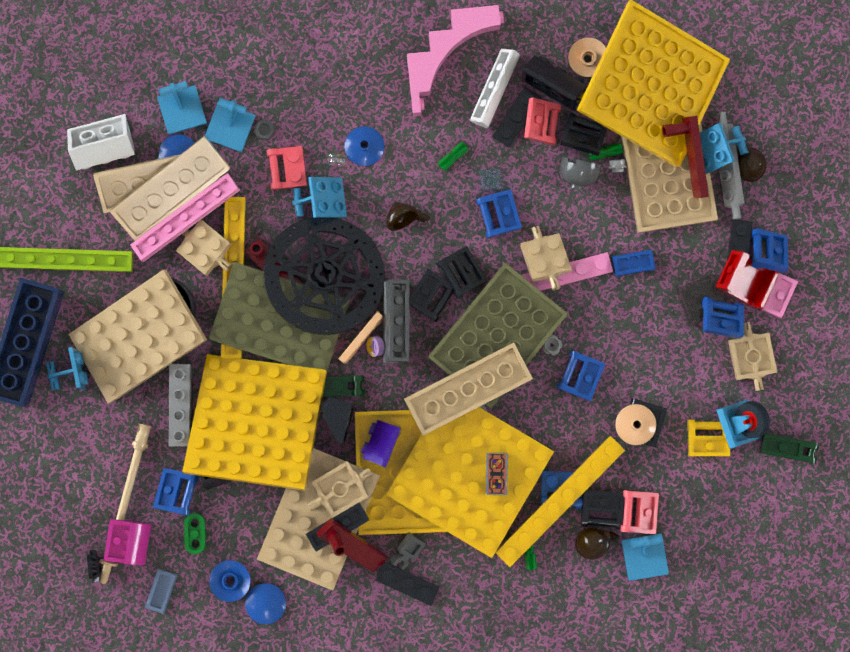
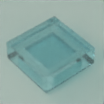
M500 169L480 170V190L501 189Z

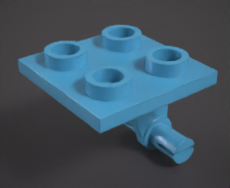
M184 81L177 84L170 83V86L158 89L160 96H157L168 135L207 124L196 85L188 87L187 82Z
M220 97L205 137L210 142L242 153L256 115L246 112L247 107L236 104V101H228Z
M721 123L700 132L706 174L735 161L730 149L731 145L737 144L740 155L749 153L745 144L746 138L742 136L740 126L731 128L735 139L728 141Z
M309 177L311 196L303 199L301 188L292 189L294 196L292 204L295 206L296 217L304 216L303 205L307 203H312L313 218L347 217L342 178Z
M73 347L68 348L73 369L56 373L54 361L46 362L48 371L46 376L50 381L51 391L60 389L57 377L74 373L76 387L80 390H86V384H89L87 373L82 371L81 365L84 364L82 352L80 353Z
M662 533L621 540L628 581L669 574Z

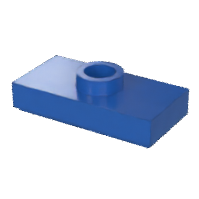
M652 249L612 256L615 277L656 269Z

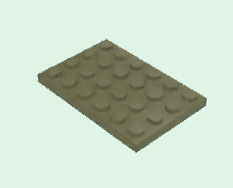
M234 262L209 340L283 364L328 371L339 334H312L289 324L277 313L269 301L264 286V271ZM279 277L285 297L288 301H292L295 298V294L290 280ZM295 282L298 291H301L304 284ZM309 286L303 297L306 298L315 290ZM321 293L310 300V302L327 305ZM327 293L332 304L335 305L334 294ZM350 299L342 307L344 314H346ZM303 306L300 309L303 314L313 318H332L330 311L309 306Z
M504 263L428 358L451 375L515 343L524 363L527 365L568 313L508 264ZM501 396L493 399L485 405H487L491 409L495 405V403L500 399Z

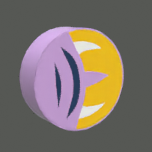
M379 336L367 339L366 348L368 353L372 357L381 356L385 348L383 340Z

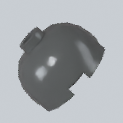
M562 157L560 172L564 181L571 184L570 188L582 190L583 186H591L597 181L602 165Z

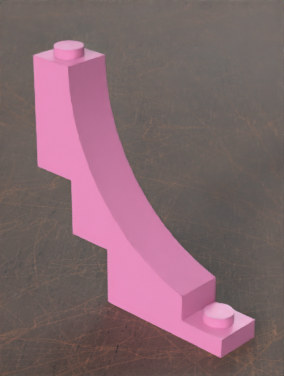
M499 5L451 10L452 29L429 32V52L407 54L413 117L421 116V110H425L424 98L419 96L430 95L434 78L440 66L452 51L474 36L488 31L500 30L501 23H504L503 11H499Z

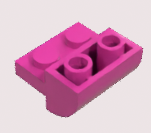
M110 519L104 561L128 565H145L152 523Z

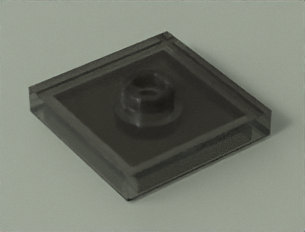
M713 274L675 289L689 326L703 322L704 308L702 307V301L704 297H711L713 300L724 302L720 290L715 287L717 282ZM713 308V312H719V313H726V312H728V311H724V310H719V309H714V308Z

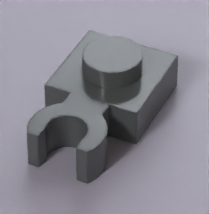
M408 532L397 547L399 553L392 557L391 562L396 566L401 561L398 566L404 570L408 566V560L410 558L415 560L426 543Z

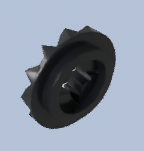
M90 550V554H87L89 579H92V583H95L100 579L98 554L96 550Z

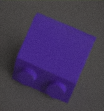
M377 420V423L372 422L368 433L372 436L369 443L365 441L361 451L364 454L363 459L387 467L401 428Z

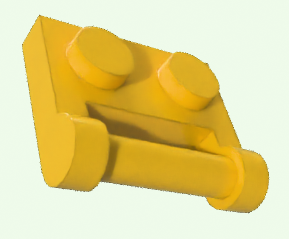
M687 421L688 456H730V448L721 422ZM695 430H722V436H695Z

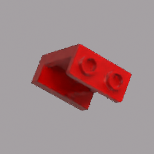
M732 250L715 287L750 307L763 309L773 286L776 284L779 273L765 268L755 269L752 267V260L749 258V254Z

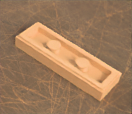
M376 312L339 357L341 362L347 364L382 322L383 316L380 313Z

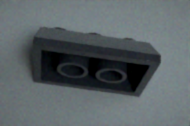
M534 55L522 70V81L573 111L585 92L586 85H584V81L575 76L572 78L567 75L563 68L558 66L555 68L549 64L550 62L542 56L538 58Z
M328 397L327 401H323L321 413H324L323 418L337 442L345 444L355 404Z

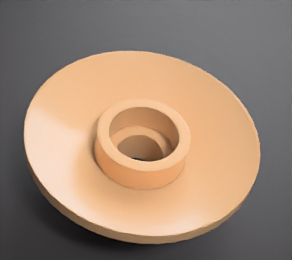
M582 38L576 41L568 55L572 70L582 77H592L606 49L604 44L594 38ZM590 56L591 62H585L584 57Z
M633 404L626 406L619 412L616 418L615 427L617 434L628 444H644L653 437L656 431L655 416L643 405ZM635 421L640 422V427L638 429H636L633 426V423Z

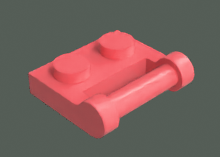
M534 97L529 98L524 138L549 145H557V138L555 137L561 105ZM549 111H551L550 121H549V129H548V136H547V135H546V132H547L548 117H549Z
M302 146L266 150L270 161L271 190L307 186ZM283 155L286 182H280L277 156Z
M624 490L625 505L621 532L656 534L659 493ZM633 497L637 498L635 526H631Z

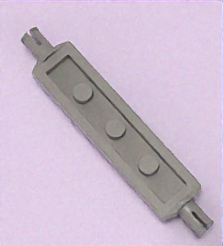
M726 112L717 113L727 141L735 139L731 130L733 124L727 123ZM734 144L730 146L735 161L719 168L724 207L732 208L733 220H738L742 218L740 206L744 204L737 149Z

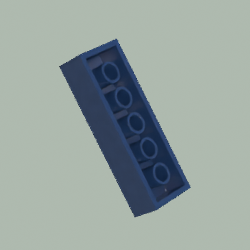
M20 278L0 340V401L21 407H29L65 291Z

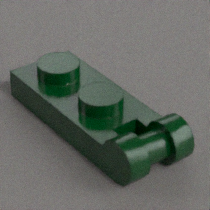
M364 375L326 376L323 397L364 396V390H362ZM348 382H354V390H348Z
M766 433L762 435L759 453L816 464L817 458H815L816 450L819 449V444ZM804 447L808 448L807 456L802 455Z

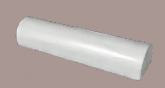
M510 49L500 50L472 113L471 122L484 128L489 127L520 57L517 51Z

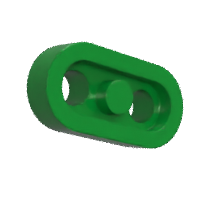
M199 513L189 514L184 521L185 548L191 554H199L206 547V521ZM194 519H197L199 521V525L197 527H194L192 525V521ZM198 540L200 543L199 547H194L192 542Z

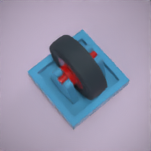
M747 399L716 410L730 449L762 438L761 436L766 434L770 427V417L766 408L756 401L749 402Z

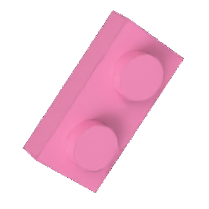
M779 273L776 284L773 286L762 311L777 318H782L798 281Z

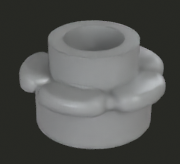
M626 159L609 160L610 166L608 168L612 169V172H624V168L627 167Z
M551 335L543 344V350L546 354L556 355L560 352V348H562V342L557 336Z

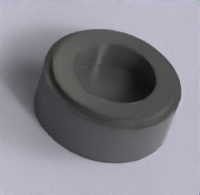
M260 120L256 123L254 131L259 139L269 140L273 137L275 128L270 121Z

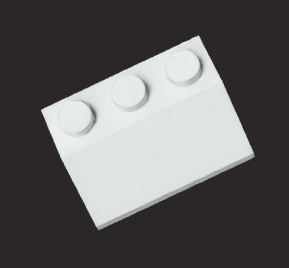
M126 114L67 129L68 152L76 170L88 169L95 165L107 164L113 160L126 159L135 155Z

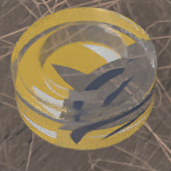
M328 154L326 162L330 165H345L347 163V156L343 154Z

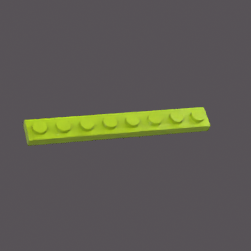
M0 247V268L133 272V252Z

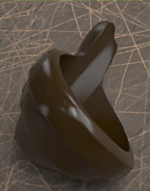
M746 145L749 153L739 154L738 156L740 176L745 181L754 182L759 180L765 173L767 161L761 151Z
M395 202L387 215L386 226L391 231H397L407 227L415 220L426 222L430 219V216L422 213L414 206Z
M592 527L586 528L578 533L575 547L580 556L585 559L595 560L606 554L610 541L615 540L619 535L608 530L603 531Z

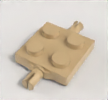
M198 221L193 229H188L182 233L185 238L176 251L204 275L208 276L213 268L218 265L226 272L230 270L229 268L232 267V264L227 262L224 257L232 244L205 221Z
M533 227L531 230L534 239L523 242L520 245L532 282L549 280L552 290H558L561 287L557 277L570 273L572 270L560 234L542 236L540 227Z
M750 322L744 323V337L728 341L736 380L753 379L755 391L764 390L761 378L767 374L777 373L770 334H752Z
M346 461L312 481L317 490L318 498L307 503L311 511L323 505L328 509L333 518L369 497L362 481L373 475L370 472L364 476L370 469L367 468L358 474L353 470L350 463Z

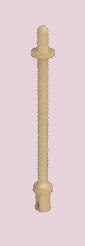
M139 423L135 441L132 442L134 453L118 509L117 520L125 519L141 455L145 448H148L147 441L152 426ZM100 559L99 563L104 564L100 582L106 584L111 567H116L118 563Z

